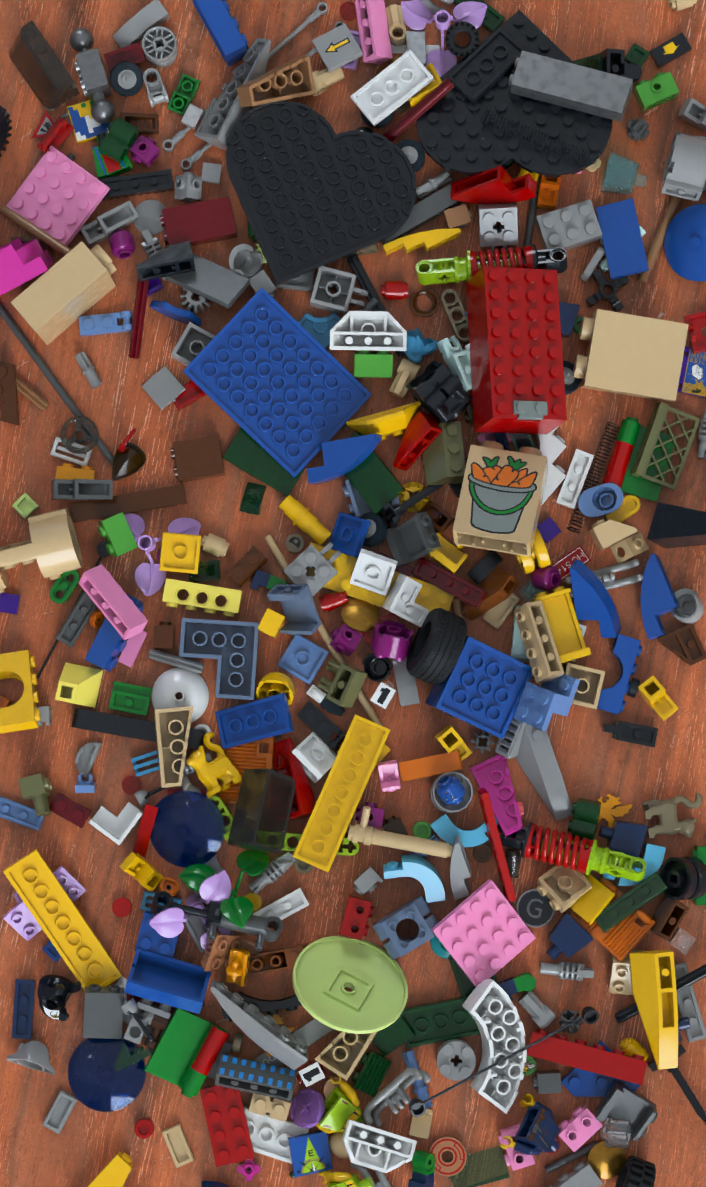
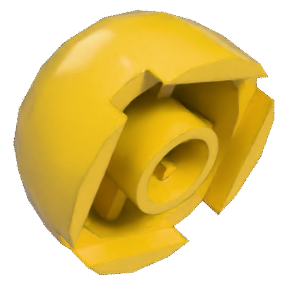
M271 672L263 676L256 688L257 700L286 693L288 706L293 702L295 687L293 681L286 674Z

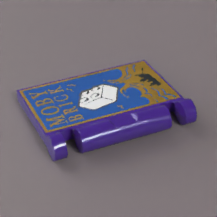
M685 347L684 352L688 353L687 356L683 355L679 379L681 388H678L677 393L706 398V351L693 354L691 348Z

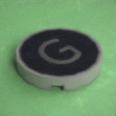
M537 889L525 891L517 900L516 912L527 926L538 928L544 926L554 915V910L549 904L550 899L546 895L541 896Z

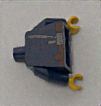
M525 1094L523 1098L527 1099L528 1103L525 1100H521L519 1103L521 1107H529L514 1138L517 1141L513 1142L510 1136H504L502 1139H506L509 1144L508 1146L500 1144V1147L503 1149L512 1147L515 1151L526 1155H539L541 1152L548 1153L549 1151L555 1152L559 1148V1142L555 1140L559 1127L555 1123L552 1111L538 1101L534 1102L531 1094Z

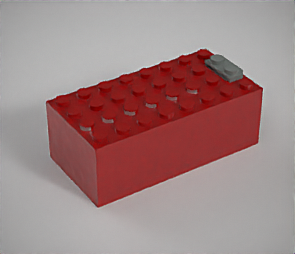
M483 266L466 283L474 432L548 434L567 420L557 270Z

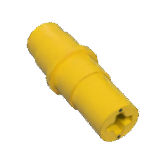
M288 495L278 506L293 521L294 526L297 525L320 546L332 534L309 511V508H305L291 495Z

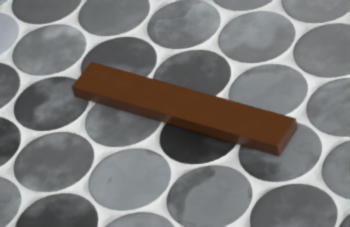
M184 484L117 495L113 496L112 500H88L70 503L73 522L76 523L110 517L120 512L127 514L187 504Z

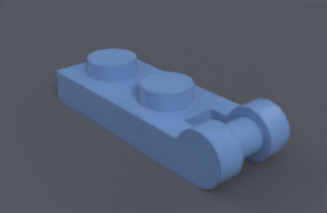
M132 311L79 316L80 336L132 331L130 319L132 318ZM119 319H123V325L118 326Z

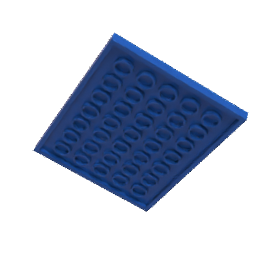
M263 288L259 289L182 371L293 478L322 449L321 443L328 442L372 395Z

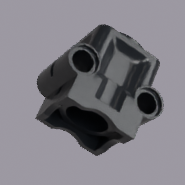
M432 361L426 366L424 372L419 377L411 380L405 386L415 400L420 401L421 406L426 408L434 419L441 423H446L456 418L467 407L471 396L462 387L463 384L443 363L439 364L436 361Z

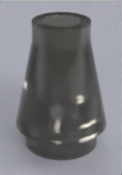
M514 848L505 849L504 855L510 877L518 878L522 859L520 850Z

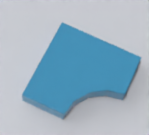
M335 312L322 318L313 317L306 313L298 323L326 349L330 345V330L341 318Z

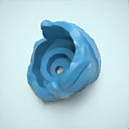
M419 328L407 331V350L404 353L412 362L419 363L424 355L438 350V341L431 338L423 339Z

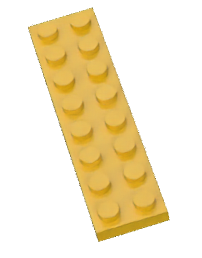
M310 542V545L312 544L319 552L324 548V546ZM330 549L323 557L328 561L338 551ZM342 553L331 564L338 571V574L324 587L336 592L346 591L350 597L382 607L399 573L394 572L386 596L350 584L358 558ZM308 567L306 575L308 577L310 575L312 577L315 576V567ZM409 577L422 584L414 601L415 603L430 611L436 608L449 611L454 596L430 583Z
M355 714L294 852V858L329 872L390 729Z
M37 849L3 870L69 969L82 984L81 986L84 990L85 987H89L91 984L106 987L122 976L114 961Z

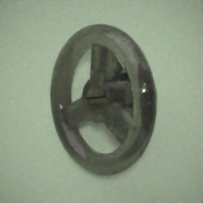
M75 416L68 419L60 432L61 442L64 447L76 454H83L92 450L99 436L95 423L84 416ZM81 422L91 427L93 437L89 436L85 429H82ZM75 423L76 430L73 432V436L67 440V429L71 424ZM79 432L83 433L82 438H77ZM75 442L78 444L90 442V444L84 448H75L71 446Z

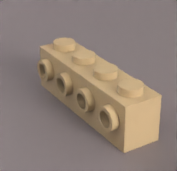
M542 601L527 602L515 609V619L536 683L553 681L563 675L564 670Z

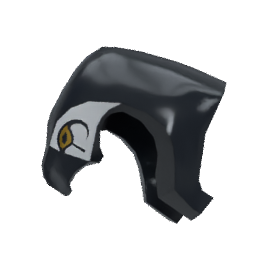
M46 975L42 977L38 985L40 1009L51 1019L66 1021L69 1017L66 1010L67 1000L72 993L81 990L82 984L79 981L72 983L69 979L59 975Z

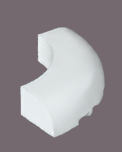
M492 979L483 980L476 986L462 1005L475 1020L481 1035L482 1057L478 1072L525 1047V1030L517 1013L516 1006H514L507 993ZM527 1049L477 1075L470 1085L476 1092L506 1114L518 1094L517 1090L520 1081L524 1077L523 1069L526 1063Z

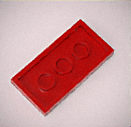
M217 1085L201 1088L200 1094L216 1167L254 1159L255 1155L241 1091Z

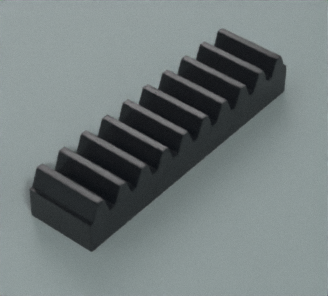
M171 169L98 179L110 188L102 201L174 190Z

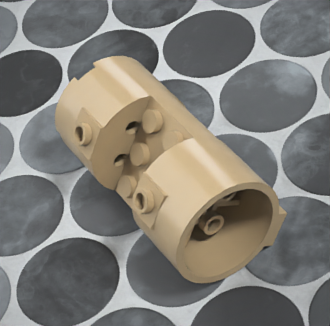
M67 507L29 517L31 539L0 546V593L5 592L4 589L9 586L7 569L15 567L19 562L26 565L37 560L43 577H49L50 580L60 578V574L83 568L78 537Z

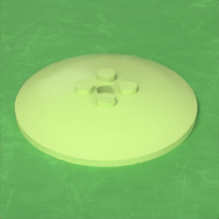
M339 935L318 939L302 950L293 968V988L301 1005L316 1020L338 1031L366 1034L385 1029L400 1017L408 999V985L401 967L394 959H391L385 950L364 939L361 941ZM348 987L352 989V992H348L344 988Z

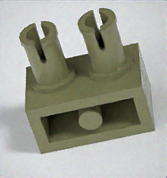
M331 659L327 663L331 667L326 665V670L335 674V679L332 682L326 677H322L319 681L323 684L318 682V687L328 692L326 696L328 700L341 707L352 708L368 673L353 665L339 664Z
M39 773L18 779L22 798L28 801L33 800L36 816L43 817L52 814L47 799L49 795H52L53 784L51 778Z

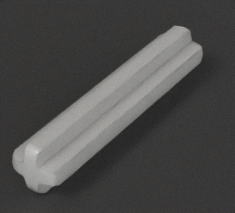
M150 649L148 654L149 659L196 673H202L204 669L203 663L159 650Z

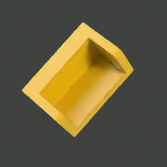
M437 532L441 547L428 555L454 574L468 557V554H464Z
M267 608L258 629L276 639L286 617Z

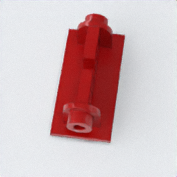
M59 116L36 147L45 154L47 151H50L49 147L51 145L58 150L74 127Z

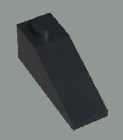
M190 241L170 245L138 264L136 269L139 282L196 271Z

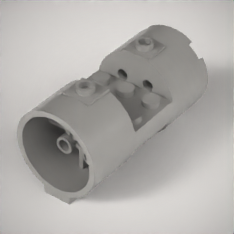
M676 132L663 172L661 193L698 202L702 192L706 193V137Z

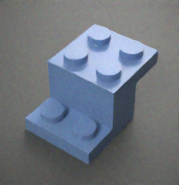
M563 674L553 681L543 682L541 685L526 681L514 718L540 730L547 731L553 713L568 716L580 680Z

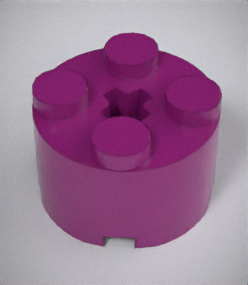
M384 621L381 625H379V622L376 623L371 644L374 656L377 658H393L398 662L404 661L405 657L409 655L413 630L411 628L407 630L405 624L396 621Z

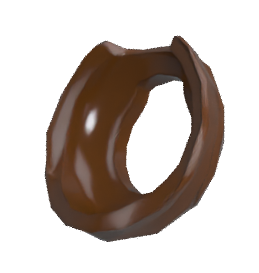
M431 288L416 293L413 292L409 301L410 309L417 316L430 317L439 309L440 297ZM421 295H426L432 301V306L427 311H422L417 306L418 297Z

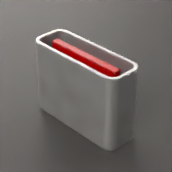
M190 103L181 123L195 130L204 110Z

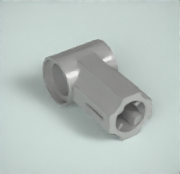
M532 991L526 992L518 1000L542 1030L557 1017Z

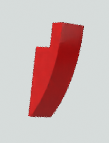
M500 165L453 182L450 198L473 204L520 202L536 197L537 182L530 174L512 179Z

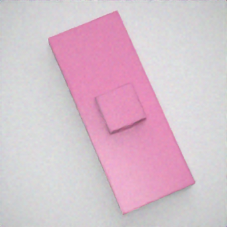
M142 631V633L129 638L118 662L132 668L148 633Z

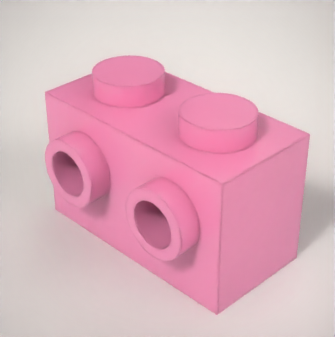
M586 1105L576 1108L572 1113L573 1116L568 1121L565 1119L558 1126V1135L573 1152L577 1151L603 1126Z
M521 1123L500 1129L501 1135L498 1136L500 1144L508 1146V1141L502 1139L504 1136H510L513 1142H516L517 1140L514 1138ZM512 1147L506 1149L507 1154L504 1155L507 1167L511 1166L513 1171L535 1164L533 1155L517 1152Z

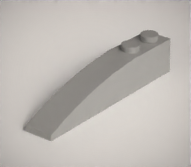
M256 38L244 55L243 64L234 69L232 72L233 78L228 84L224 83L221 88L223 92L218 99L214 97L194 136L217 148L227 149V142L233 128L244 114L254 108V106L240 107L237 87L265 74L271 45L269 39Z
M525 723L518 756L514 757L556 821L574 815L571 813L572 805L547 731Z

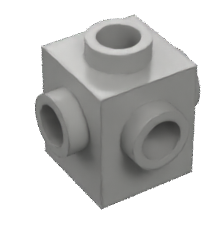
M184 172L183 175L175 176L174 199L188 203L201 200L202 177L195 176L193 172Z

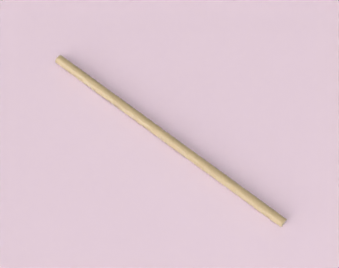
M270 534L264 539L282 570H285L289 565ZM285 573V575L287 576L289 582H290L291 584H295V583L288 577V575ZM321 621V625L318 628L320 635L336 662L346 664L342 655L329 645L332 638ZM360 689L357 698L372 722L383 726L362 689Z

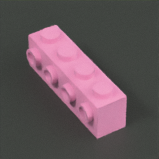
M354 0L363 62L381 65L393 59L384 0Z
M102 564L85 571L79 581V585L121 637L127 640L142 633L148 620L123 591L122 587L114 580L110 572Z

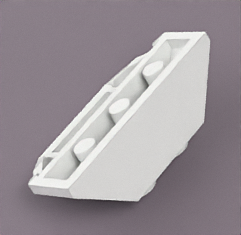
M349 311L330 330V350L406 351L407 331L388 311Z
M349 1119L342 1138L351 1163L383 1173H388L404 1163L412 1161L417 1144L416 1140Z

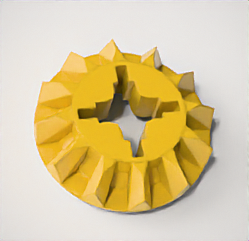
M419 482L404 484L403 487L405 489L398 495L400 505L410 498L407 491L415 493L419 490L420 492L425 489V486ZM427 496L426 498H424L423 500L409 508L407 511H420L421 508L424 507V505L428 502L429 496Z

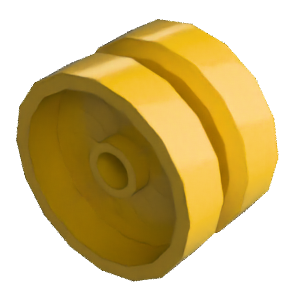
M537 528L531 557L514 554L525 575L535 571L534 561L541 569L551 565L545 543Z

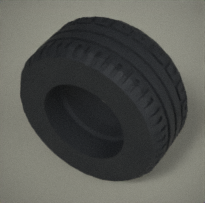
M442 608L431 610L422 626L419 627L411 644L406 662L409 674L432 685L442 683L454 668L464 646L467 635L465 620Z

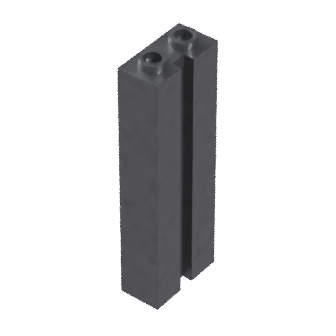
M522 51L520 57L516 58L514 64L516 70L514 74L510 75L508 85H511V93L619 122L622 121L633 86V79L526 51Z

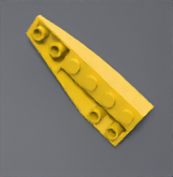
M663 949L629 953L632 993L657 1069L678 1068V1006L674 952Z

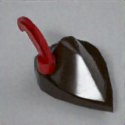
M135 428L130 431L123 443L118 446L114 455L112 465L113 481L135 474L143 467L146 461V455L143 450L137 445L128 442L136 432Z

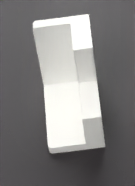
M399 573L382 607L419 627L422 626L430 611L414 602L422 584Z
M128 802L117 817L101 806L88 823L112 841L121 845L143 816V811Z

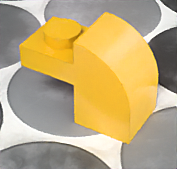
M654 675L638 687L644 700L663 721L679 710Z
M450 724L434 736L446 752L450 753L451 751L459 750L462 761L472 753Z
M131 852L119 866L151 892L165 878L138 853Z

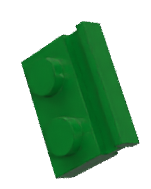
M114 681L109 709L147 716L152 688Z

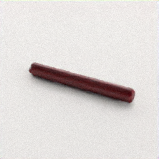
M446 78L382 136L391 142L394 141L453 89V82Z
M139 278L128 355L133 359L140 358L149 280L139 282Z

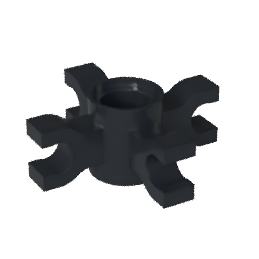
M597 269L591 276L599 286L598 292L587 298L585 302L590 308L600 300L608 301L614 312H619L624 306L615 294L619 288L628 284L629 279L626 276L614 282L606 281L600 269ZM609 287L612 290V294H604L603 288Z

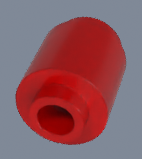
M385 281L384 285H381V296H384L385 300H403V298H408V283L403 281Z

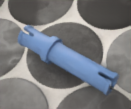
M414 1050L403 1052L402 1056L406 1067L420 1070ZM415 1080L413 1082V1091L417 1094L418 1099L424 1101L430 1098L427 1090L429 1087L425 1084L424 1080ZM432 1101L425 1103L426 1109L433 1106Z

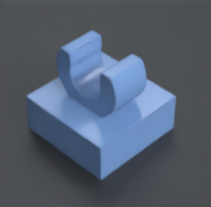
M82 773L78 775L75 793H95L97 785L96 781H92V773H89V780L87 781L82 779Z

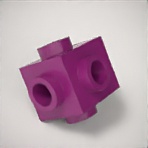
M143 135L136 138L130 148L131 158L138 164L142 162L148 168L160 156L161 152L155 146L157 143L149 136L145 138Z
M343 623L340 628L335 627L330 637L332 640L329 645L335 651L349 657L355 651L363 635Z
M366 802V805H361V809L357 808L355 820H359L358 824L361 822L363 806L371 807L370 813L373 814V818L368 821V826L381 829L385 809L377 808L376 803Z

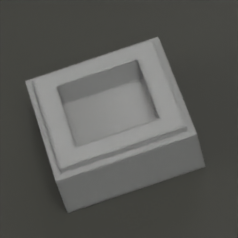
M203 162L202 182L220 185L222 164Z

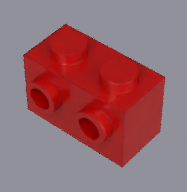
M349 895L339 935L361 941L363 936L367 937L369 925H366L368 917L372 918L374 907L371 906L372 901Z

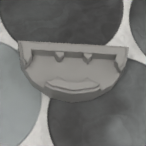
M87 743L76 754L75 764L77 770L86 779L89 777L102 743Z

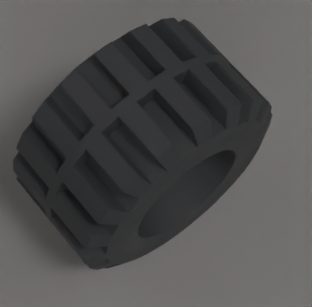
M632 1155L629 1156L622 1166L615 1187H653L656 1177L655 1164Z

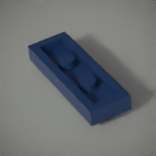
M34 979L15 980L12 1038L32 1039L36 980Z

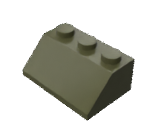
M460 421L439 423L443 431L423 452L426 486L463 483L466 466Z

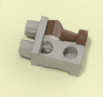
M142 998L137 1003L136 1014L146 1028L147 1026L153 1028L151 1034L154 1036L153 1042H148L146 1038L143 1045L155 1050L159 1042L157 1040L171 1017L172 1006L161 1003L158 1007L152 1005L153 1001ZM132 1016L123 1039L140 1044L144 1031L134 1016Z

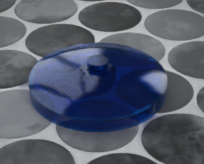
M182 790L170 793L156 804L155 807L158 808L150 839L155 850L162 858L173 865L187 868L194 864H205L217 854L224 840L225 826L219 809L209 798L195 791Z
M123 1035L122 1039L87 1038L76 1048L70 1059L68 1067L70 1087L77 1099L93 1110L101 1112L120 1110L131 1104L144 1086L146 1079L144 1056L138 1046L132 1041L123 1039Z

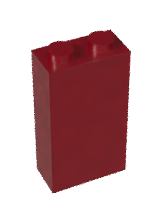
M229 196L162 209L163 215L160 216L161 226L166 228L167 234H163L165 246L190 241L191 246L237 238Z

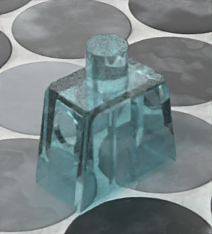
M611 152L600 192L631 194L634 185L645 187L648 176L637 174L638 163Z

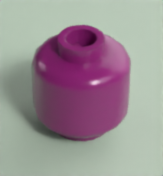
M118 229L109 237L111 253L119 259H127L132 256L135 251V242L130 232Z
M537 566L532 573L533 585L538 589L551 591L560 584L561 575L556 567L547 566L541 569Z

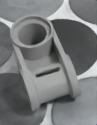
M148 68L143 74V80L151 108L162 102L169 103L168 95L159 72L154 68ZM155 75L157 80L149 82L147 81L148 77Z

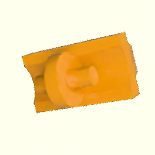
M235 948L230 950L228 966L226 967V982L236 983L241 987L246 985L250 951Z

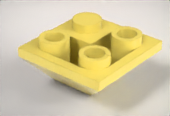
M66 662L59 679L55 700L96 708L104 670Z

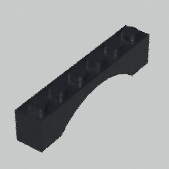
M234 991L241 995L244 999L243 1001L247 1004H254L260 1013L267 1012V1015L276 1014L279 1009L286 1008V1011L297 1010V1006H301L296 994L282 999L267 1000L249 996L242 991ZM222 1008L223 1019H228L229 1022H233L230 1016Z

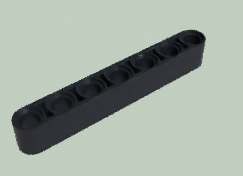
M74 708L71 727L157 742L155 722ZM190 728L187 748L198 749L199 746H203L205 731Z

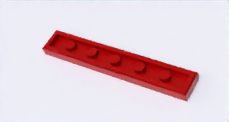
M483 787L477 789V794L503 893L509 902L516 901L489 793Z

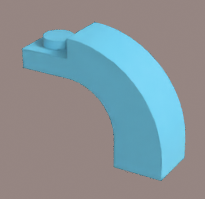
M444 813L430 824L441 839L452 845L456 835H460L464 847H474L489 840L485 835L487 832L485 822L475 829L463 830L456 827Z
M644 843L641 856L646 862L644 878L641 881L635 882L618 877L616 884L620 886L638 885L657 872L663 862L666 847ZM637 867L632 868L634 871H641V869ZM603 873V878L615 880L614 876Z
M401 855L402 862L390 861L387 864H383L384 879L398 877L415 878L424 887L426 903L446 901L442 878L438 870L429 861L415 855Z

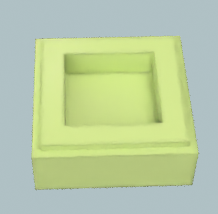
M24 493L12 505L25 520L39 507L27 493Z

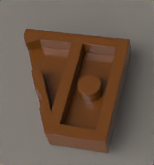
M692 623L657 639L658 642L689 666L706 659V652Z

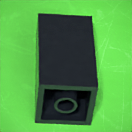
M658 502L647 539L662 548L706 545V512Z

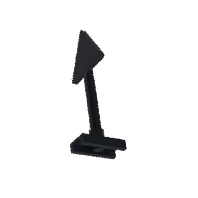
M468 457L465 458V466L467 464ZM462 483L448 484L457 498H459ZM445 484L429 485L401 505H396L395 507L387 503L382 507L379 515L386 517L390 521L388 529L395 528L400 520V516L404 514L403 512Z
M683 1045L678 1046V1058L686 1052ZM655 1061L648 1065L652 1072L659 1070ZM667 1069L669 1073H672L693 1109L706 1126L705 1111L679 1069Z

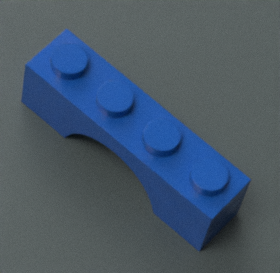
M618 634L615 638L611 653L620 663V677L610 688L601 689L597 709L616 715L619 714V711L623 712L626 702L623 698L625 693L628 694L631 687L629 678L630 675L635 673L637 664H634L636 656L639 657L642 651L640 640Z

